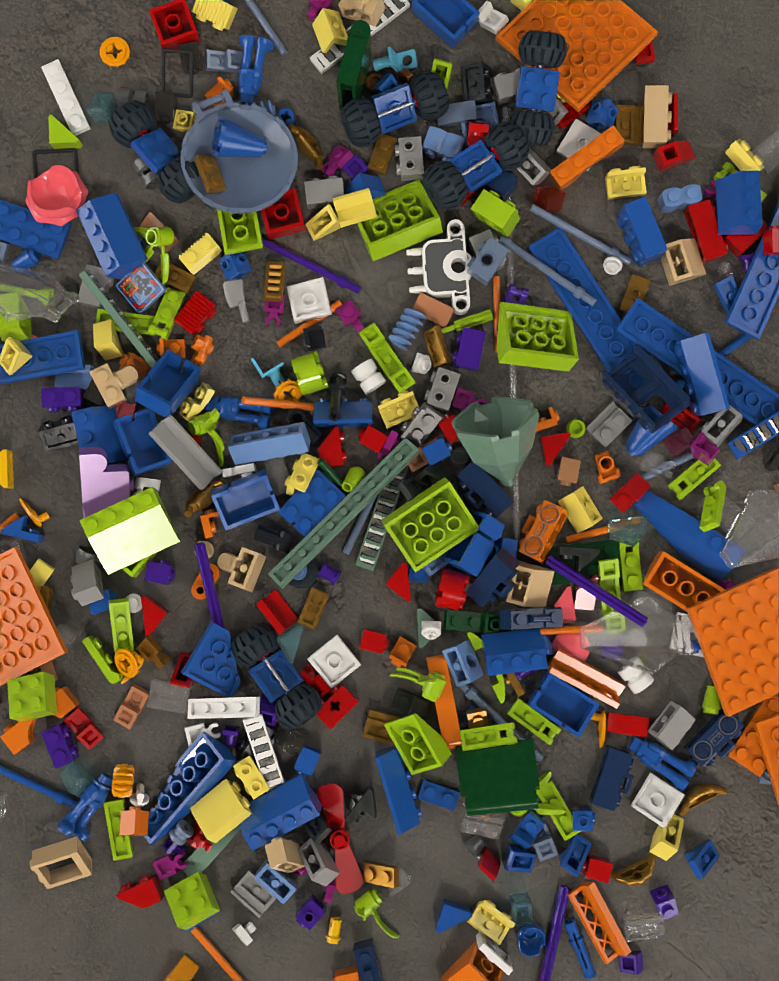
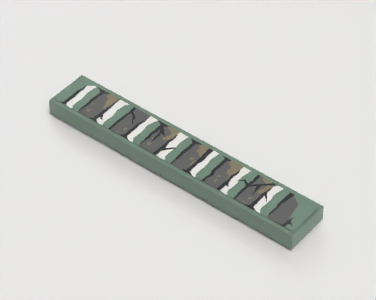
M84 270L79 274L80 278L149 366L153 368L159 358L91 271Z
M408 465L379 493L355 564L356 566L374 571L387 532L380 520L394 512L401 491L398 485L404 481Z

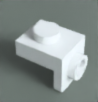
M486 1L478 10L480 12L478 20L480 26L496 35L509 22L508 17L493 9L489 1Z

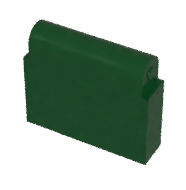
M358 20L352 24L339 68L336 84L340 110L350 100L362 98L371 63V29L369 24L363 20Z
M533 739L518 740V743L511 745H500L463 751L462 747L456 748L460 795L462 798H465L467 816L539 809L537 790H540Z

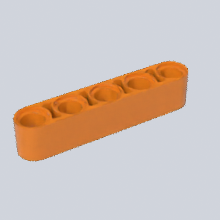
M444 654L426 657L429 673L439 672L445 676L444 679L447 681L440 698H437L435 702L441 736L449 750L462 747L460 727Z

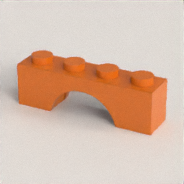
M613 125L550 171V178L561 192L595 163L608 158L623 147L625 140Z
M67 686L55 688L57 714H54V716L58 718L66 716L80 705V702ZM37 719L19 721L17 724L11 723L4 729L5 733L0 738L13 755L21 752L35 740L34 725Z

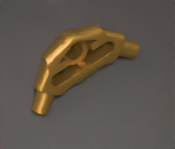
M288 125V129L293 134L299 152L314 162L317 170L323 169L324 159L317 140L306 129L298 125Z
M223 479L212 481L204 489L194 491L186 501L184 515L191 517L194 512L207 508L213 500L211 490L225 485V481Z
M709 783L694 784L686 793L678 813L681 816H685L688 811L693 810L697 806L719 795H726L727 789Z
M649 852L647 858H643L626 868L620 869L618 872L612 870L610 878L616 879V882L628 885L629 887L642 885L652 876L656 864V855Z

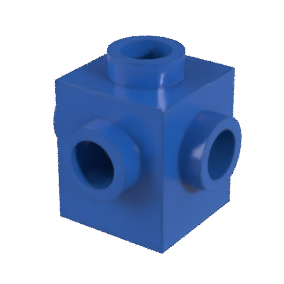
M607 98L593 100L586 122L595 130H607L613 126L618 108Z
M244 252L229 255L224 253V256L219 259L227 281L242 279L252 271Z

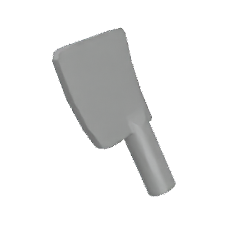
M240 279L224 282V294L228 305L231 308L239 307L242 322H250L244 294V281Z

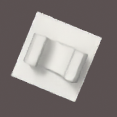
M248 922L244 927L237 924L232 928L246 946L253 941L249 935L257 929L252 922Z

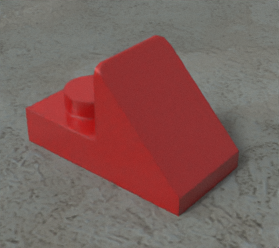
M469 121L467 145L472 146L479 140H482L484 143V138L489 131V124Z
M636 472L609 500L624 513L635 501H638L651 485Z

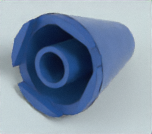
M219 117L217 122H220V126L215 127L212 149L215 152L212 153V156L261 157L262 154L266 153L267 143L263 137L224 117Z
M647 403L643 410L653 422L662 416L649 403ZM638 419L625 443L627 446L626 451L634 457L636 455L641 456L673 433L678 427L669 421L652 434L649 429L645 430L640 425V420Z

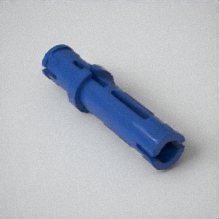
M574 918L568 919L564 922V926L569 935V943L573 945L584 978H594L596 972L583 942L584 936L580 934L576 920Z

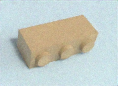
M669 85L645 86L642 148H659L671 141V130H667L672 116V111H668V104H672V92H669Z

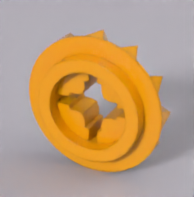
M110 37L101 44L100 57L109 67L118 68L122 64L125 65L127 59H130V48L122 38ZM114 46H115V48L117 49V51L120 52V53H117V58H116V59H115V57L113 56V54H111V53L114 52V50H113V49H114Z
M288 379L285 382L281 381V385L278 387L275 386L274 399L299 402L302 392L296 381ZM283 392H289L291 397L289 395H284Z
M129 648L117 650L114 660L119 672L128 678H132L139 673L141 665L138 663L139 658L135 657V652H131Z

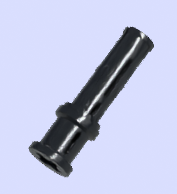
M335 372L330 376L331 385L329 386V393L331 398L328 418L331 421H337V419L340 420L342 397L346 393L344 385L347 383L346 375L341 372Z

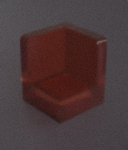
M554 186L537 187L533 204L547 212L560 211L566 193Z

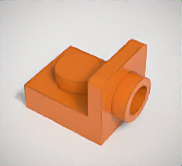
M219 76L217 78L218 83L204 95L208 99L227 89L231 98H233L234 93L232 89L234 87L227 79L223 80ZM222 101V102H220V103H217V104H215V105H213V106L216 107V106H219V105H221V104H224L225 101Z
M159 339L157 355H160V358L168 349L183 357L182 359H186L185 339Z
M128 352L127 355L124 354L119 362L121 364L119 369L126 366L134 367L138 372V379L140 380L145 378L151 368L146 360L131 352Z
M552 406L546 409L548 420L546 417L538 419L536 433L558 425L559 416L556 410L553 411Z
M216 509L204 511L205 515L200 516L206 539L215 537L214 533L217 532L215 521H211V518L219 516Z
M400 636L389 654V658L392 659L390 662L399 668L402 665L406 667L417 645Z

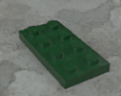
M618 539L552 546L543 563V567L552 569L545 564L547 558L552 555L576 571L577 556H574V559H562L563 555L557 554L558 547L600 549L599 554L577 572L590 580L592 576L598 575V561L618 558L620 577H622ZM555 571L551 585L573 583Z

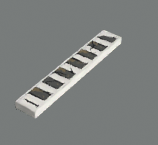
M384 0L385 10L376 27L369 25L371 36L410 7L408 0ZM351 26L346 29L347 35L350 33ZM333 43L327 53H323L320 49L310 57V61L322 75L342 59L345 46Z
M261 713L259 717L243 718V723L259 771L270 787L266 792H269L285 781Z

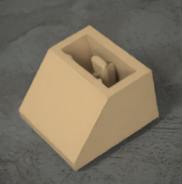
M695 238L680 239L666 244L668 250L660 259L669 286L706 275Z
M519 561L520 564L516 568L519 572L512 579L515 586L508 593L506 602L524 607H545L555 570Z

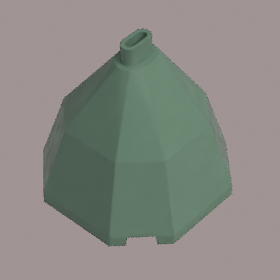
M496 396L491 398V403L480 405L478 401L473 402L451 421L452 426L476 465L496 479H499L500 485L513 486V479L533 447L539 412L537 408L534 409L533 402L527 399Z

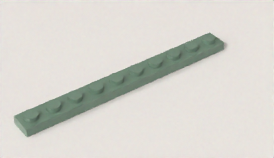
M405 438L268 575L283 589L420 453V450Z

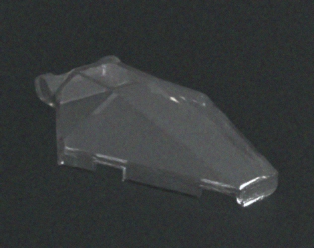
M0 264V314L6 321L44 317L52 322H58L61 319V315L80 299L77 293L66 291L51 273ZM62 299L65 300L56 309H53Z
M752 490L749 492L744 502L746 505L742 513L737 515L725 538L727 542L720 552V556L728 568L779 558V490Z
M647 596L629 604V606L648 617V621L643 627L615 610L579 628L580 646L582 649L649 674L655 673L677 655L694 654V649L691 648L689 615H674ZM676 622L681 623L683 648H679Z

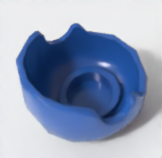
M526 924L516 934L518 949L524 956H538L541 947L546 944L545 933L538 925Z

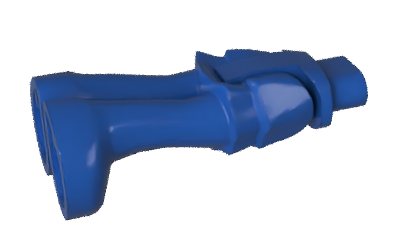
M252 35L239 36V45L243 47V56L239 77L237 78L238 94L240 95L239 103L251 105L255 98H257V93L262 85L261 80L264 77L262 73L266 52H271L274 49V42L263 37H257L255 63L252 70L250 69L251 57L256 39Z
M233 396L212 397L205 409L206 412H211L217 408L221 418L227 421L251 423L257 425L259 430L269 429L271 417L240 412V408L268 415L273 413V407L242 404L239 397Z
M635 736L628 746V749L634 752V756L638 757L645 766L648 765L651 770L654 769L673 782V787L680 792L686 788L689 779L662 764V759L690 778L694 775L698 766L697 761L693 759L683 761L666 751L665 747L659 746L658 743L647 741L645 738L642 740Z
M101 773L98 779H94V783H91L80 794L81 799L78 804L60 820L57 825L58 830L71 837L74 834L80 840L87 841L90 837L87 823L105 802L108 791L112 788L110 785L113 777Z

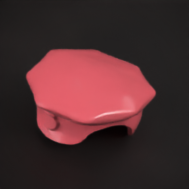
M55 165L37 178L28 181L25 202L37 222L64 226L71 220L79 217L76 210L85 204L89 192L78 172L71 171L62 165Z

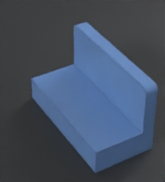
M85 364L86 369L56 374L55 387H81L86 390H92L94 380L89 372L94 370L95 367Z

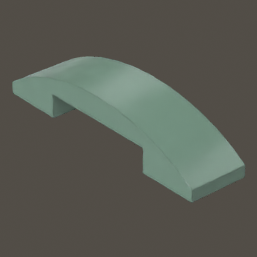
M240 825L235 827L217 843L210 841L213 846L209 852H206L203 847L201 849L197 848L185 860V862L189 861V864L181 870L187 876H191L196 872L202 873L240 830Z

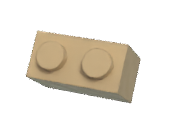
M282 837L272 839L271 843L265 845L270 869L291 873L305 867L298 852V849L301 847L300 844L292 840L283 839Z

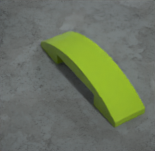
M375 323L359 332L365 345L399 394L416 384Z
M618 558L598 561L599 586L621 600ZM600 600L606 634L625 631L624 615Z
M466 631L473 649L476 651L482 648L483 650L482 640L474 633ZM503 674L495 675L497 681L491 683V686L499 702L503 703L505 701V684Z

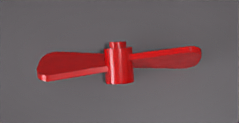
M335 783L324 784L318 788L317 796L332 830L330 844L335 849V864L340 872L336 877V889L341 894H349L361 888L364 878L349 844L350 831L345 826L343 789Z

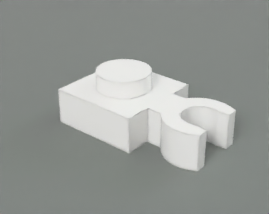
M251 463L222 469V474L224 478L241 475L243 478L253 474V472H257L256 464Z
M217 722L212 723L208 728H205V723L185 727L188 746L190 747L202 732L208 733L213 738L220 737L221 733L215 734L212 732V728L219 726Z

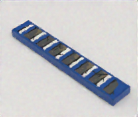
M779 410L726 443L737 460L779 434Z

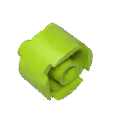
M317 351L291 360L302 395H308L329 388L326 377L322 378V376H325L323 366L318 363L320 358Z

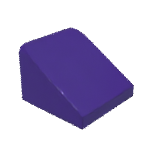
M631 951L627 956H619L620 972L639 975L643 971L642 951Z

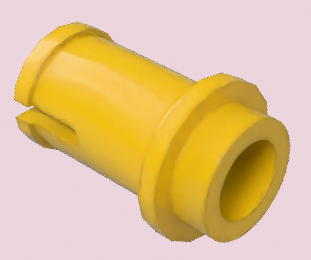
M330 917L328 934L325 936L330 944H338V941L341 940L339 935L342 919L339 917Z

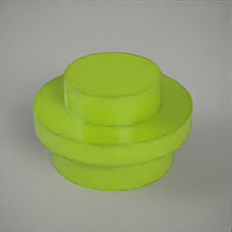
M573 419L568 422L566 432L571 434L570 437L579 438L585 433V424L581 420Z

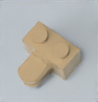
M341 0L339 8L343 17L355 21L363 20L369 25L376 27L385 10L383 0Z
M106 363L89 372L108 408L126 401L127 398L122 390L135 384L139 378L137 370L132 366H126L116 372H112L110 366Z
M242 547L239 556L228 552L222 553L218 558V566L220 569L231 573L228 581L229 584L253 592L266 556Z

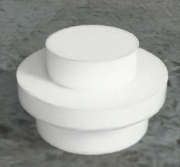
M614 256L607 257L603 263L605 272L611 275L617 274L623 266L622 261Z
M130 594L126 597L129 598L130 613H136L142 609L140 595Z

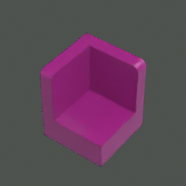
M702 432L690 445L692 457L708 466L720 452L719 447L706 441L705 434Z

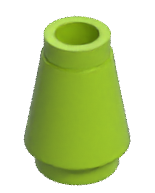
M355 466L348 470L342 484L344 491L351 492L365 478V471L361 467Z
M707 686L701 707L705 714L719 715V710H721L715 686Z

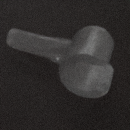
M727 262L721 263L718 273L727 277L732 275L735 283L739 285L741 281L729 272L731 265Z

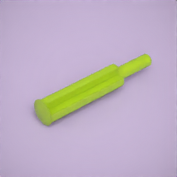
M488 309L453 321V325L441 328L442 333L453 330L459 332L463 330V327L471 328L492 321L493 314Z

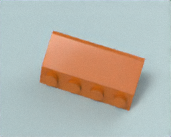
M658 551L648 567L643 582L644 586L686 612L687 607L725 590L664 551Z

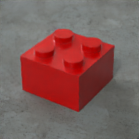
M174 0L149 10L163 49H182L201 42L186 0Z
M296 188L289 189L277 202L261 210L269 240L306 231Z

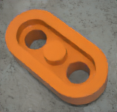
M210 564L213 571L214 584L216 585L221 571L217 565ZM199 572L192 585L191 593L196 599L203 600L206 599L205 590L202 594L198 593L199 587L204 588Z

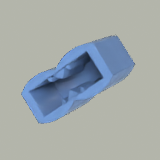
M430 126L422 146V152L428 158L434 159L437 157L442 159V161L449 162L451 158L462 152L465 138Z
M691 184L682 189H666L657 199L660 212L670 213L678 208L685 210L688 206L699 203L703 198L700 185Z

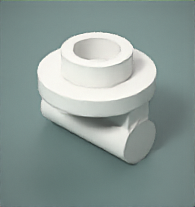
M417 353L411 371L426 374L431 368L430 357Z
M441 621L421 622V634L427 639H436L441 635Z
M142 783L137 784L136 793L130 796V802L137 807H142L149 803V796L144 793V785Z

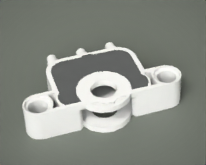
M454 219L447 225V239L430 240L424 244L423 248L406 250L407 256L422 255V267L408 268V274H423L424 282L422 286L410 287L409 293H426L427 296L435 299L451 298L454 313L462 316L468 312L470 307L469 280L471 275L467 273L469 269L467 264L472 257L466 252L464 224L460 220ZM458 227L460 232L454 234L450 231V228ZM454 263H461L465 270L462 273H456L452 270L451 266ZM462 301L466 304V308L458 309L456 303Z

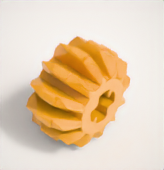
M117 764L115 766L112 779L113 796L125 798L132 795L135 777L133 765Z

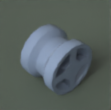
M180 820L176 827L169 831L171 840L177 845H183L187 838L194 834L193 827L185 820Z

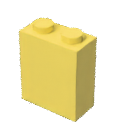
M223 780L190 807L206 839L217 843L252 814L249 808L251 806L249 801L244 796L242 797L240 793L241 788L235 781Z

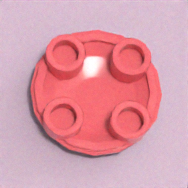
M583 633L558 634L551 643L554 648L552 649L553 654L557 648H560L585 661L590 653L589 642Z

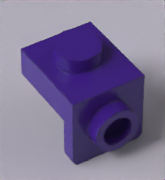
M668 885L650 891L661 921L679 914L675 898Z

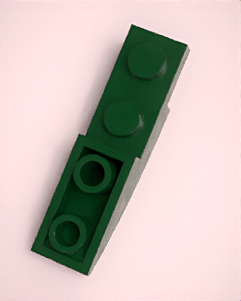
M445 610L443 625L445 630L488 634L521 630L500 629V614Z

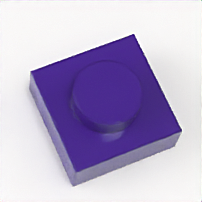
M356 154L342 167V170L351 180L359 173L365 174L369 170Z

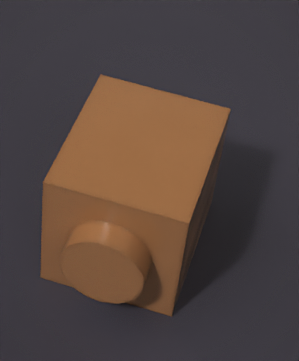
M565 457L559 458L555 481H560L559 485L571 487V484H576L581 461Z

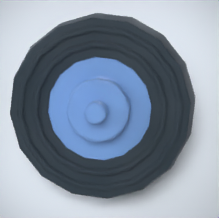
M312 559L288 584L299 589L311 586L318 575L316 562Z

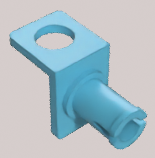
M387 47L388 56L373 59L376 72L392 67L397 73L402 68L409 70L418 68L416 51L414 49L396 53L391 47ZM411 56L412 63L408 66L403 65V58Z
M251 358L262 378L266 375L267 377L269 376L277 387L280 385L278 381L285 382L284 377L279 371L280 367L284 365L283 362L263 374L254 358Z

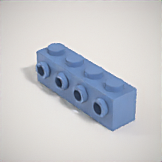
M304 422L232 435L229 440L228 449L235 465L249 464L250 462L266 461L272 458H283L288 455L309 452L311 440Z

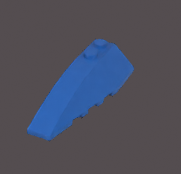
M646 491L638 501L632 504L669 544L679 552L686 562L717 582L722 580L736 566L745 551L713 529L703 532L699 528V520L649 491Z
M202 732L179 758L175 765L177 768L173 775L169 776L164 792H161L157 798L158 803L155 808L151 809L148 819V835L145 836L150 845L157 842L191 812L190 807L209 793L237 762L229 749L208 733Z

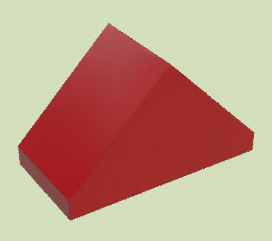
M570 433L539 438L544 466L549 467L570 437Z
M404 562L391 576L386 585L408 602L411 601L407 563Z
M150 596L141 597L145 635H151L166 618L169 611Z
M181 652L170 684L185 688L193 686L194 680L181 673L191 654Z

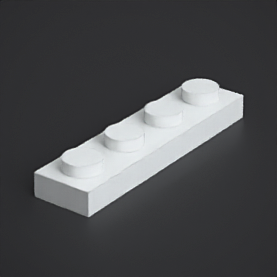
M57 59L42 66L44 75L71 133L77 136L90 130L88 121L60 61Z
M260 697L188 699L187 719L259 717Z

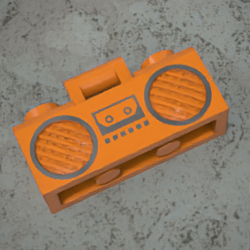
M546 500L538 505L536 517L528 516L521 530L526 536L520 540L518 545V552L541 564L544 563L569 514L564 508Z

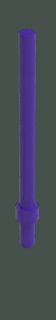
M262 237L263 246L336 282L337 286L343 289L346 287L359 294L362 287L349 281V278L343 275L339 276Z

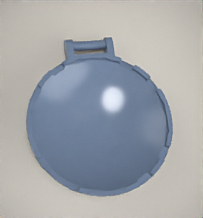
M227 89L197 103L195 101L191 103L197 119L184 136L180 156L183 175L191 190L211 207L224 212L238 214L260 211L283 197L295 178L298 165L296 143L285 123L279 117H275L267 112V109L260 106L234 103ZM225 101L224 104H221L204 112L201 111L212 105ZM219 117H224L264 138L267 143L266 153L262 154L261 157H215L227 187L224 192L207 193L200 175L197 177L192 168L189 167L195 178H190L185 170V161L188 160L192 163V161L195 162L194 158L196 155L212 154L215 152L212 149V140L215 127L220 126V122H217Z

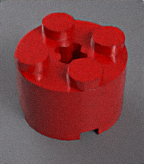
M443 568L437 589L435 606L462 611L467 594L465 590L470 574Z

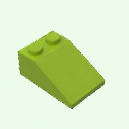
M217 209L225 255L263 248L258 211L238 214Z
M416 713L384 724L411 775L441 767L452 755L443 737Z

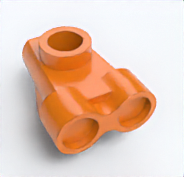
M196 335L191 345V348L196 350L190 362L198 366L204 365L207 354L210 355L214 349L212 337Z
M608 451L594 455L599 472L597 478L600 484L621 477L619 468L615 467L614 460L610 457ZM605 458L606 463L604 465H601L602 459Z

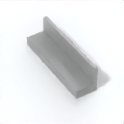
M172 415L161 420L148 433L200 490L204 489L214 477L223 472Z

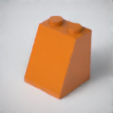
M476 940L442 975L440 981H501L504 971L495 963H492L478 949Z

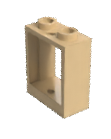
M78 836L32 850L30 868L38 875L39 881L47 889L92 875V858ZM68 858H72L75 862L50 871L46 866Z

